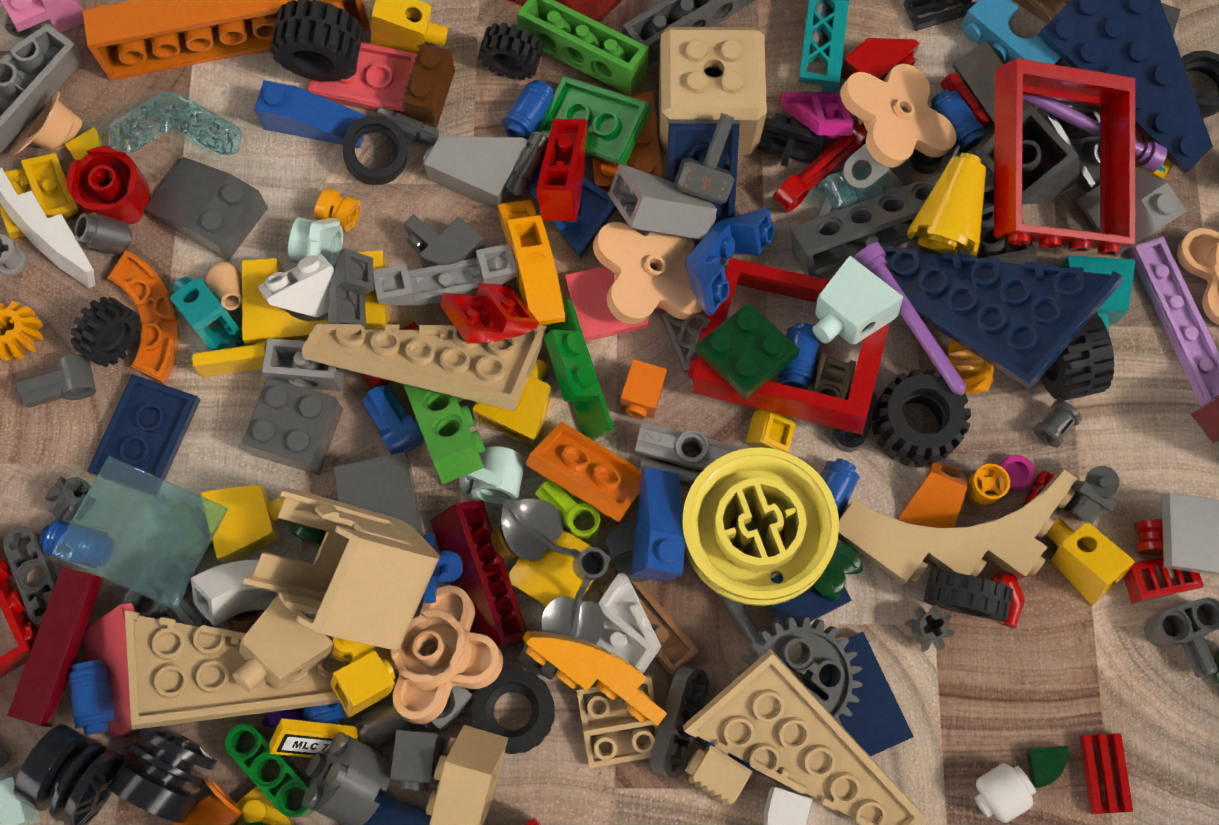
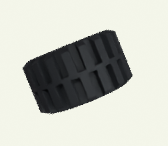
M292 0L287 2V4H283L277 13L270 53L273 55V59L281 64V67L298 76L325 82L348 79L356 71L363 28L354 16L349 15V12L333 4L318 0Z
M1097 312L1040 378L1048 393L1058 401L1062 402L1105 392L1111 386L1114 376L1113 347L1107 328Z
M919 369L911 370L907 376L905 373L900 374L894 382H890L877 401L872 418L873 421H876L872 427L873 434H880L881 437L877 441L880 448L887 446L890 449L887 455L892 459L896 455L900 456L901 464L908 465L910 461H914L915 467H923L927 462L929 465L938 463L942 458L945 459L965 438L964 435L969 430L970 423L966 421L971 417V408H964L969 401L966 394L959 395L953 393L941 375L939 377L934 376L935 370L926 369L923 375L920 374ZM918 403L928 407L937 418L938 432L923 434L912 429L904 419L903 405Z

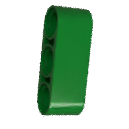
M239 724L231 728L225 739V748L228 754L283 815L292 818L306 817L313 813V810L304 806L298 811L291 807L290 795L297 788L302 789L305 793L309 788V780L286 755L270 754L269 742L271 738L261 728L248 724ZM251 732L255 738L254 747L251 751L243 753L239 745L240 739L244 734ZM276 760L280 765V774L277 779L270 782L266 779L264 770L270 761Z

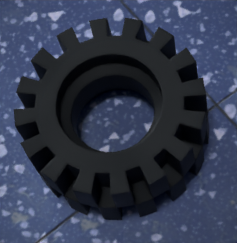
M497 23L492 24L491 27L488 26L478 53L479 60H482L481 64L484 67L489 66L488 70L492 73L498 71V75L504 77L505 74L509 75V79L515 80V77H518L519 80H525V77L528 79L532 78L537 72L543 51L541 40H537L535 34L529 35V30L525 28L522 31L517 29L518 25L512 24V27H508L507 23H501L500 26Z
M100 297L99 302L96 300L90 302V309L84 307L80 311L84 315L81 319L76 317L73 322L78 326L77 328H71L70 334L74 337L70 340L77 352L99 366L108 367L109 363L112 365L117 364L118 357L122 360L126 358L127 354L125 352L127 349L131 351L134 349L135 346L132 342L133 340H139L140 335L136 331L142 330V324L138 323L141 319L135 311L115 298Z

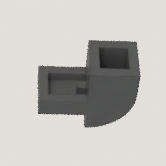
M414 214L404 222L408 235L406 240L414 250L420 253L419 256L423 268L450 265L463 260L476 258V250L485 248L483 237L458 216L439 235Z

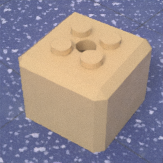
M756 27L667 28L661 34L658 64L659 148L667 154L668 119L719 120L721 113L733 116L734 120H739L740 123L738 155H751L759 146L767 113L764 34ZM704 70H721L723 74L720 77L712 78L707 76Z

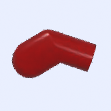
M997 572L992 576L991 580L1013 589L1008 620H998V623L1009 628H1017L1025 603L1024 594L1017 577L1009 572L1006 574Z

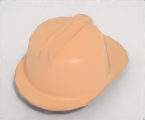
M59 90L52 96L45 109L16 139L10 150L11 156L17 155L29 144L49 151L60 150L66 147L65 143L75 138L82 126V120L58 100L60 96Z

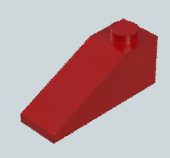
M553 119L536 188L542 221L577 220L582 197L587 119Z

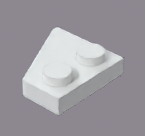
M618 573L598 603L604 615V628L596 645L620 656L644 673L660 650L661 645L629 577L624 573Z

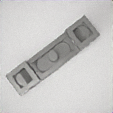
M505 244L476 250V258L450 265H437L408 271L405 263L374 269V287L379 304L426 305L440 303L443 293L475 295L479 283L502 285L518 277V269L511 245Z

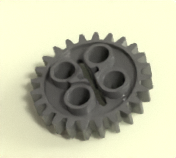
M787 616L785 617L784 628L778 622L772 621L771 634L764 630H758L759 637L762 640L760 644L751 641L747 643L754 653L752 656L741 655L740 659L749 664L748 668L771 649L788 668L802 673L801 676L806 681L827 694V698L822 700L817 694L807 688L840 724L841 721L838 718L840 714L849 717L853 715L846 705L848 702L857 703L860 700L851 694L852 688L862 687L863 683L853 680L852 676L860 672L862 668L850 664L849 661L855 658L857 652L843 650L848 644L849 639L846 637L835 639L838 631L836 627L829 626L824 631V621L816 619L810 626L809 617L806 616L800 617L797 626L794 618ZM799 642L802 647L801 657L797 661L791 662L788 650L793 643ZM829 664L832 668L831 679L822 684L819 679V672L824 665ZM745 670L737 671V675L740 676Z

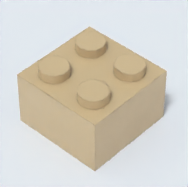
M464 725L457 738H450L445 756H440L435 770L434 779L439 780L437 789L432 791L426 808V814L432 815L430 825L484 824L492 805L508 737Z

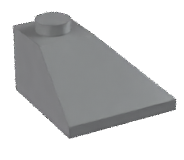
M1135 167V244L1187 212V210L1168 182ZM1099 185L1076 200L1097 233H1100ZM1132 246L1120 248V253L1124 252Z

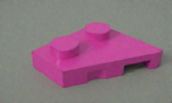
M780 92L779 106L815 134L825 135L827 138L852 136L853 119L851 113L844 106L840 93Z

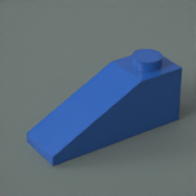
M263 80L254 108L264 130L343 145V138L347 129L358 119L367 117V115L297 86ZM364 135L358 139L355 148H361Z
M649 467L642 468L631 576L667 582L683 574L685 538L682 528L683 507L678 473Z

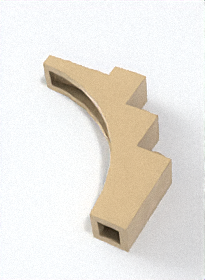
M1063 470L1056 474L1035 498L1017 511L998 520L970 527L933 528L908 524L880 514L854 499L839 519L838 539L851 544L860 555L901 585L907 583L909 579L914 582L918 580L928 566L923 561L924 558H927L943 571L977 577L986 564V561L982 559L985 556L1006 572L1013 574L1017 577V580L1027 575L1033 577L1045 562V558L1041 555L1047 548L1046 545L1035 537L1037 535L1039 538H1042L1054 523L1050 516L1058 506L1063 509L1075 493L1071 487L1077 478L1068 471Z

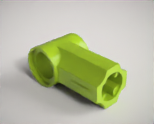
M549 479L534 494L537 499L552 504L561 514L563 526L569 533L585 543L590 542L599 534V512L584 500L573 496L566 489ZM580 516H589L594 521V525L589 530L581 531L574 526V521Z

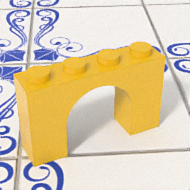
M383 250L357 252L373 258V270L388 267ZM277 258L242 260V338L246 346L262 343L266 346L267 338L306 341L316 324H328V318L319 321L297 319L291 316L286 309L269 305L262 296L257 286L265 283V280L272 274L278 272L285 273ZM375 287L374 291L365 295V330H385V325H390V305L378 303Z

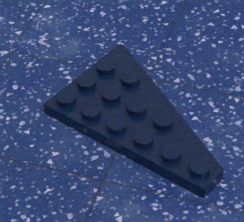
M1070 0L1037 34L1072 68L1135 78V128L1150 142L1153 141L1166 147V157L1183 173L1188 172L1213 147L1161 0Z
M881 245L886 253L884 258L887 264L885 266L922 320L1028 389L1035 385L1122 283V275L1113 271L1111 275L1084 272V268L1079 267L1061 268L1057 265L1025 262V265L1000 262V258L986 257L982 259L976 258L973 255L944 252L943 255L920 253L919 249L914 248L897 249L894 246Z

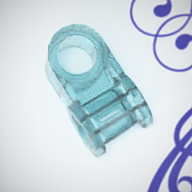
M868 163L852 169L853 177L857 180L867 179L872 171L871 164ZM839 172L822 180L819 188L821 192L827 195L831 204V213L884 194L890 177L887 172L875 182L878 187L859 189L851 186L846 181L844 172Z

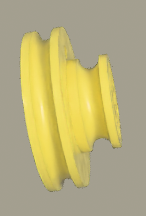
M763 447L733 451L708 465L695 479L688 492L682 517L685 553L699 578L713 591L729 600L753 606H767L786 602L808 590L823 574L833 556L839 534V516L834 497L823 478L810 465L792 454ZM753 515L758 530L749 531ZM734 519H735V520H736V523H737V524H736V528H735V527L730 528V527H731V523H732V522L734 521ZM767 529L768 531L762 543L758 531ZM781 533L784 534L783 543H782V540H781V538H780V534H781ZM781 574L783 577L781 583L776 584L772 582L771 578Z

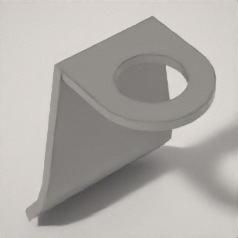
M866 144L851 155L844 165V177L855 188L863 189L870 187L887 172L902 185L913 183L912 172L906 162L899 167L884 166L871 156ZM860 160L868 161L872 167L870 176L865 180H857L852 175L854 164Z

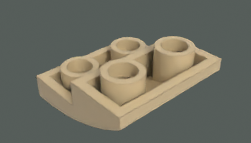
M644 674L647 678L638 689L655 701L651 675ZM593 683L588 691L581 686H576L589 768L650 758L659 725L657 726L648 718L644 724L625 710L629 703L619 695L614 700L610 699L595 686L597 683Z

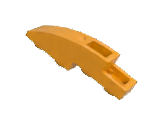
M531 199L498 204L497 214L506 242L511 245L518 269V277L515 278L522 301L539 321L538 326L565 322V312L558 276L541 215H536Z
M527 631L522 637L529 646L525 652L543 666L547 661L552 663L559 669L556 676L570 688L575 689L579 684L588 691L598 679L599 682L595 686L610 699L614 700L619 695L629 703L625 710L644 724L648 718L658 726L667 713L659 704L638 689L647 677L620 656L588 641L563 634Z

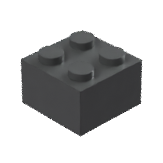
M267 377L241 445L252 456L319 475L343 408L334 396Z

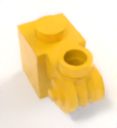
M333 637L332 656L339 661L345 662L349 660L350 664L333 673L330 686L348 717H351L390 695L395 684L393 681L395 673L390 663L385 658L381 660L377 652L373 651L372 648L375 646Z

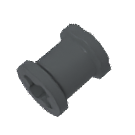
M1056 400L1051 406L1052 411L1043 422H1038L1033 430L1046 444L1058 448L1064 442L1063 437L1073 425H1078L1082 421V417L1078 410L1069 403Z

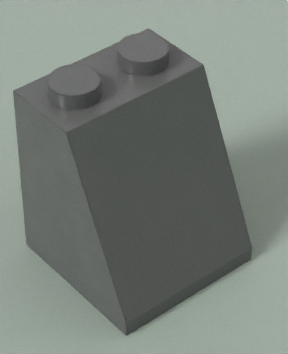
M1031 105L1023 112L1022 204L1053 202L1080 180L1079 155ZM993 136L975 151V155L981 158L985 166L994 174Z

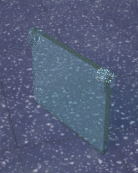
M108 456L64 535H61L52 555L175 610L184 596L185 589L228 508Z

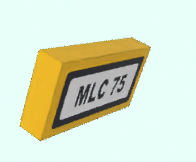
M282 718L269 742L270 754L312 758L317 753L323 755L330 748L333 738L339 732L357 739V727Z

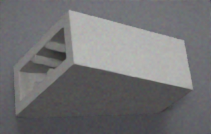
M439 136L435 145L427 149L423 158L427 178L498 210V204L505 203L510 194L505 185L510 175L514 176L515 172H513V169L524 147H528V140L523 137Z
M619 164L608 196L631 228L701 240L706 236L716 219L717 208L711 201L680 191L674 182Z

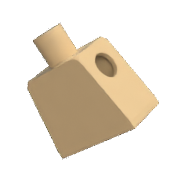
M277 595L242 638L239 653L247 662L233 674V677L247 692L251 691L263 679L276 690H280L325 661L331 655L334 642L326 635L319 634L296 621L297 616L305 615L300 610H297L296 613L290 612Z

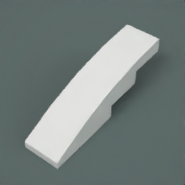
M0 168V204L10 219L30 242L55 265L87 288L94 287V269L62 214L47 218L33 192L29 191L17 195L3 169Z

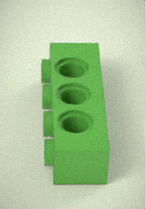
M527 0L517 12L518 29L522 31L525 28L529 30V35L535 34L537 40L542 42V52L629 96L634 93L648 74V46L554 0Z
M403 384L441 483L445 484L484 468L479 453L486 450L478 430L470 432L469 427L475 425L467 405L460 407L458 403L464 399Z

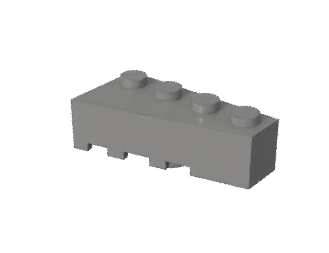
M49 24L44 25L11 47V52L0 59V153L83 61L76 44Z

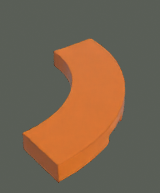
M125 249L107 279L129 295L140 315L142 324L140 342L131 367L135 371L165 385L175 363L179 346L177 310L175 304L170 299L171 294L157 273L145 261Z

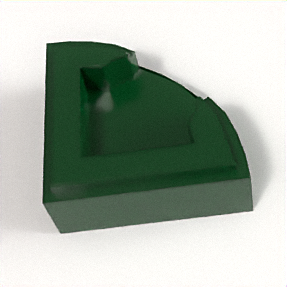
M1068 746L1026 749L1031 783L1034 788L1047 786L1059 778L1067 764Z

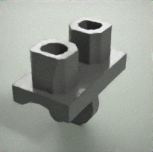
M1107 466L1092 468L1087 473L1085 481L1076 480L1072 485L1071 489L1075 491V495L1065 510L1081 521L1093 524L1102 510L1112 512L1118 502L1113 498L1107 497L1113 495L1119 487L1117 473Z

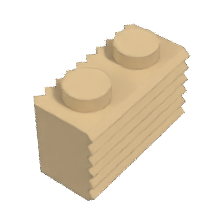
M712 745L706 748L705 751L701 749L696 751L685 769L687 773L691 774L688 778L689 784L695 783L696 788H702V792L708 791L709 797L715 796V800H721L722 805L736 802L752 773V770Z

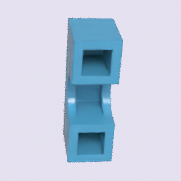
M979 0L967 11L960 29L970 41L976 42L978 45L989 42L1004 64L1016 58L1060 65L1063 61L1038 35L1026 39L1012 33L1009 26L1019 7L1011 0Z

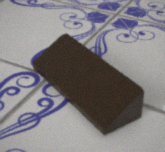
M984 42L955 61L953 68L974 95L981 109L995 128V69L1004 65V63L989 42ZM1023 100V112L1032 104Z

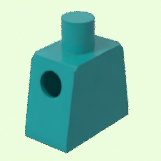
M1068 255L1059 267L1084 268V272L1109 275L1113 271L1122 275V283L1097 311L1109 333V323H1117L1128 312L1135 260Z
M187 276L181 277L173 284L172 289L175 293L171 295V301L211 351L240 347L244 344L242 331L200 277L193 280ZM218 319V324L215 327H207L213 321Z

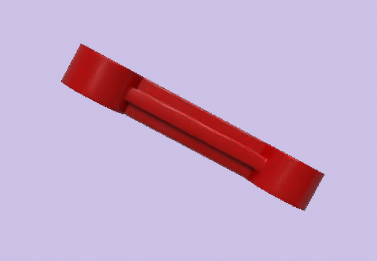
M858 117L853 121L852 136H841L798 175H791L778 187L773 194L772 200L786 213L796 209L819 182L853 152L866 144L868 131L865 128L864 122L859 125Z

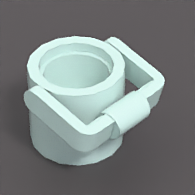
M298 217L292 226L289 236L288 256L290 261L299 263L306 257L322 254L335 268L343 245V229L340 226V220L326 218L315 221Z
M485 447L486 451L479 453L484 468L459 478V486L464 496L475 501L483 500L485 505L499 508L507 499L518 500L526 460L519 452L509 448Z

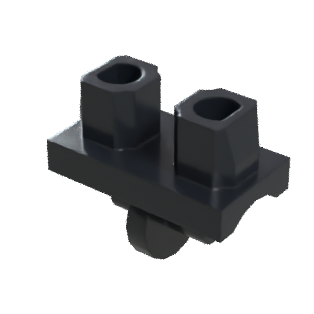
M776 113L772 119L766 118L758 149L783 156L781 166L787 167L790 158L811 164L819 157L825 135H817L805 125H803V128L791 125V120L786 115Z

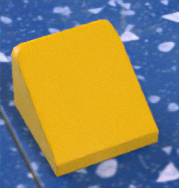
M763 410L755 411L748 430L746 443L757 448H772L788 453L796 421L776 413Z

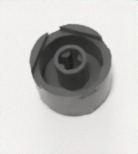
M339 732L333 738L330 748L323 755L315 754L307 766L306 775L310 776V780L308 783L309 788L302 800L303 806L342 825H363L372 817L380 805L374 801L379 789L387 791L392 768L391 759L357 739Z

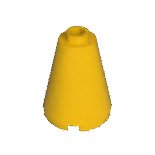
M961 153L960 157L951 158L911 223L907 232L909 239L916 235L920 237L919 245L940 253H957L958 250L968 251L967 255H977L980 245L986 167L981 164V158L969 153Z

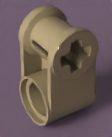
M822 351L815 369L814 383L811 391L845 399L853 378L856 361L850 360L849 363L828 357L827 353Z

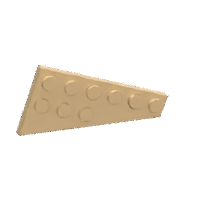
M124 610L132 730L340 703L330 686L333 673L350 664L349 660L345 662L339 661L331 654L325 661L280 690H276L263 679L251 691L247 692L233 677V674L247 662L239 653L240 642L246 633L206 625L200 627L176 623L174 619L164 617L155 619L139 616L137 612Z

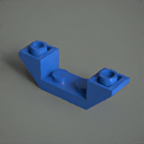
M761 208L718 221L686 258L691 290L706 314L713 315L729 295L730 286L726 280L724 264L734 253L760 256L767 245L773 241L775 226L771 223L770 209Z

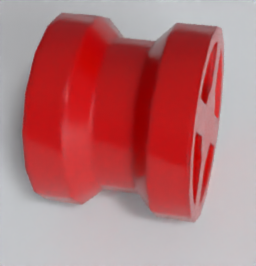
M1162 519L1143 520L1134 523V530L1139 535L1136 553L1140 555H1163Z

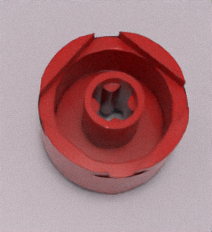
M99 146L86 151L88 155L80 161L76 159L71 164L66 179L67 189L85 214L89 215L94 212L125 221L127 224H135L141 220L144 209L149 202L150 189L144 175L125 152L116 147Z

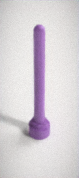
M1023 94L1024 101L1100 138V122L1054 99ZM1135 140V161L1138 162V166L1149 172L1158 170L1166 159L1167 148L1153 141L1150 143H1140Z
M879 242L872 243L856 254L854 259L903 296L899 313L951 391L955 394H962L966 389L965 383L885 266L887 264L884 258L886 253Z

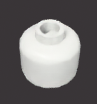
M1002 763L977 779L976 787L979 795L975 796L974 800L987 818L994 815L1002 823H1008L1033 806L1032 795L1036 793V790L1019 766L1013 768L1008 764Z

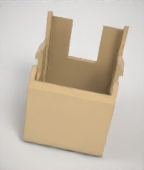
M296 489L282 490L280 496L285 497V500L277 518L327 531L313 564L263 552L252 576L244 578L242 583L279 592V598L290 612L296 613L297 610L315 613V618L298 615L296 621L319 634L398 650L440 555L411 525L400 519Z

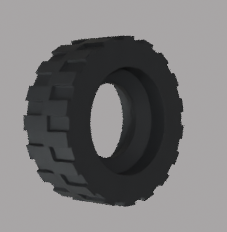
M931 570L923 601L957 613L1005 621L1008 620L1013 589L1001 583L972 575Z
M502 668L499 676L493 683L484 688L477 689L471 698L470 714L473 728L508 737L505 750L507 754L525 753L539 746L550 733L554 723L555 705L546 683L535 673L526 671L523 668ZM508 692L523 694L530 701L532 708L528 723L517 730H507L501 727L494 716V707L497 700Z

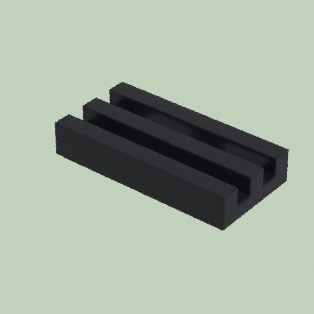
M905 0L903 5L914 30L918 31L965 17L967 11L976 2H972V0H948V2L942 3L936 0ZM963 3V6L942 11L926 17L918 18L919 15L926 14L932 11L938 12L944 10L946 7Z

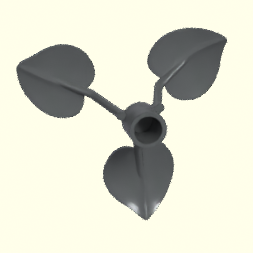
M507 499L503 503L501 529L506 544L516 556L526 561L535 562L540 560L545 555L547 548H549L553 552L572 557L574 559L573 571L582 580L575 600L562 596L552 600L545 607L541 616L542 632L568 635L596 645L604 628V615L597 603L592 601L582 602V597L587 587L590 586V581L604 575L608 569L609 562L614 560L617 572L626 574L630 581L642 582L648 580L631 576L636 521L620 523L608 533L606 542L613 554L606 555L604 551L596 547H590L579 552L577 549L572 550L552 543L561 536L563 521L559 511L549 502L540 499Z

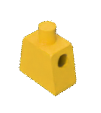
M376 0L371 15V44L414 53L419 51V45L426 44V42L445 47L449 27L430 22L432 7L425 2L419 0Z
M538 358L536 359L515 411L477 402L472 409L475 420L535 449L553 396L552 387L542 381L549 365Z
M260 484L201 492L216 557L223 564L239 561L280 540L277 521L283 519L277 518L285 497L271 500L269 492Z
M1058 518L1046 533L1058 546L1051 559L1053 564L1092 606L1116 586L1135 563L1129 555L1090 523L1086 522L1074 531L1061 518Z

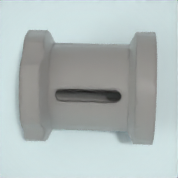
M0 234V271L6 276L18 275L27 265V255L19 247L15 246V243L9 236Z

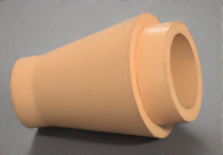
M226 262L217 263L212 266L206 277L207 286L226 310L239 308L242 305L241 272L238 268Z

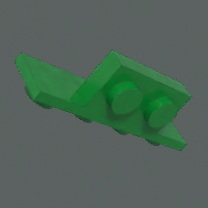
M567 299L563 302L565 322L547 324L549 332L543 337L564 402H572L582 434L594 441L613 430L614 427L573 302Z

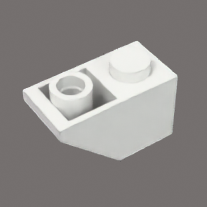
M322 254L309 256L302 259L298 266L285 273L278 272L270 275L265 280V283L257 287L269 305L317 318L328 312L334 268Z

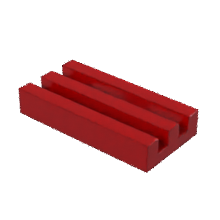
M1122 734L1079 736L1090 813L1133 812ZM1108 742H1110L1119 805H1117ZM1093 743L1098 744L1101 776L1107 805L1101 804Z

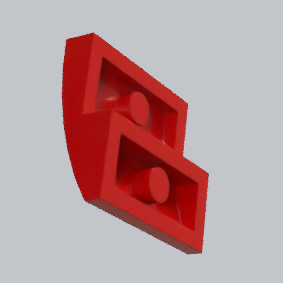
M479 283L475 295L443 293L440 307L467 344L507 340L536 329L539 321L510 285Z

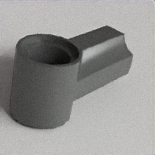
M80 354L63 357L56 362L54 367L19 376L16 382L17 391L23 405L28 408L62 398L67 400L85 399L96 393L90 360Z

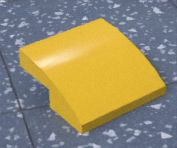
M56 152L21 160L22 168L4 172L17 195L29 191L33 192L47 218L62 214L66 220L78 213L77 205L67 189L66 177ZM0 204V215L8 236L11 239L25 236Z
M564 529L561 536L552 542L557 546L572 550L577 549L579 552L592 547ZM547 548L545 555L538 561L531 562L519 558L508 574L512 587L533 601H538L545 607L552 600L562 596L575 600L576 593L582 583V580L573 571L574 559L570 556L553 552L549 548Z

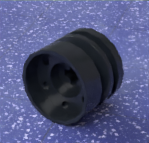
M60 724L47 732L31 750L16 778L13 793L17 800L37 811H45L50 808L51 818L56 821H63L64 825H87L99 813L112 794L108 786L121 763H124L123 755L113 750L107 751L106 746L100 743H94L89 746L88 736L67 725Z
M153 727L142 728L138 735L152 744L151 748L133 743L130 750L144 761L141 766L121 763L108 786L109 790L125 801L156 816L176 823H184L197 799L183 786L186 781L205 785L204 778L206 776L193 768L197 765L213 770L217 760L207 754L201 748V745L174 731Z

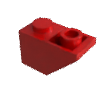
M867 38L844 58L840 77L846 81L856 72H865L884 82L885 77L896 65L908 64L913 66L916 63L917 59L914 56L920 43L915 39Z

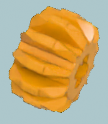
M13 300L8 307L4 303H0V359L10 363L13 357L24 361L25 351L37 352L36 347L33 345L34 342L44 340L43 335L39 332L44 327L42 321L36 317L35 311L29 306H22L19 302Z
M952 339L948 346L947 358L966 385L963 393L979 394L980 392L988 391L993 382V365Z

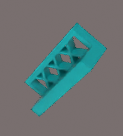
M808 0L798 82L822 85L821 92L836 93L840 83L849 0H825L831 6V14L824 19L815 9V6L824 0ZM820 29L828 35L827 43L822 47H819L811 38V35ZM819 58L824 64V74L807 72L808 64Z

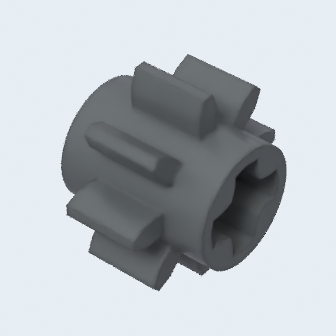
M60 477L45 496V499L52 501L49 512L64 522L75 518L80 522L83 521L97 503L95 498L90 497L93 487L79 477L69 478L67 481Z
M936 604L929 609L928 613L921 606L914 609L918 619L905 621V625L911 627L912 635L907 639L908 642L916 640L921 643L922 652L927 651L931 643L934 644L936 649H943L945 643L941 638L951 637L955 633L948 629L947 621L952 616H943L938 613V605ZM933 623L936 629L926 634L923 627Z

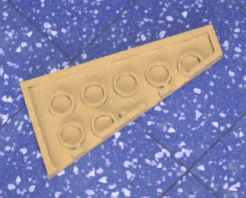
M316 324L302 347V356L306 360L515 411L543 345V336L546 334L547 326H537L533 331L503 341L467 344L454 325H419V330H399V325H385V330H365L361 324Z
M771 649L683 725L684 732L695 738L698 736L706 740L728 755L730 753L749 763L750 767L801 794L806 793L814 797L822 805L833 811L836 809L850 816L860 825H919L926 819L920 809Z

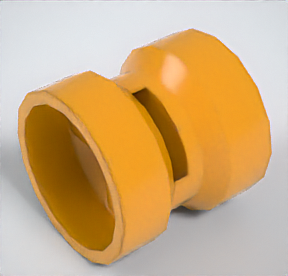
M327 187L318 197L314 216L318 220L326 218L339 219L342 229L349 232L359 218L362 204L358 199L351 196L344 198L340 195L339 191Z
M989 463L982 465L967 479V498L977 506H991L1008 492L1010 488L1008 473L997 464Z

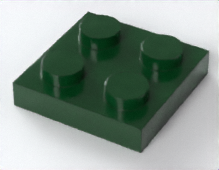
M747 303L695 345V352L744 399L751 396L799 356L800 351L790 339L750 303Z

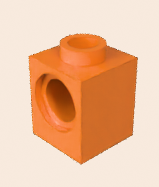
M633 359L621 395L620 409L626 410L625 413L636 419H645L646 416L654 419L666 381L667 369Z

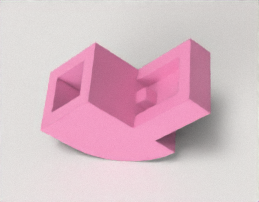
M1 0L3 7L18 32L46 20H49L52 27L60 33L84 24L83 9L78 0Z

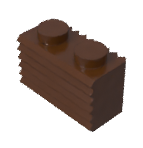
M421 44L418 46L419 51H417V57H415L416 62L413 63L414 68L411 69L412 74L409 75L410 80L407 81L408 86L405 87L406 91L403 93L404 97L401 100L406 116L423 122L422 125L424 126L428 124L436 128L454 76L455 66L450 50Z

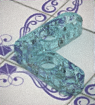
M172 91L157 94L109 124V145L119 152H134L171 128H175L222 155L236 154L241 148L242 131L240 128L182 94ZM141 120H152L155 123H147ZM197 121V122H202V123H205V124L199 125V124H194V123H192V122Z

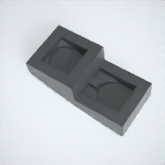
M345 248L340 250L330 288L328 324H361L366 329L365 295L374 291L372 257Z

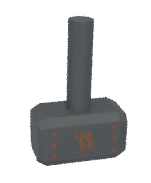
M721 113L704 162L689 157L682 159L674 181L680 191L718 204L726 203L734 183V177L728 170L719 168L717 165L734 121L733 116Z

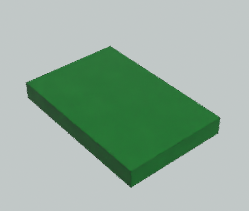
M563 76L553 95L551 104L536 131L543 133L549 139L553 119H587L585 155L615 166H619V164L626 165L651 113L652 106L649 102Z

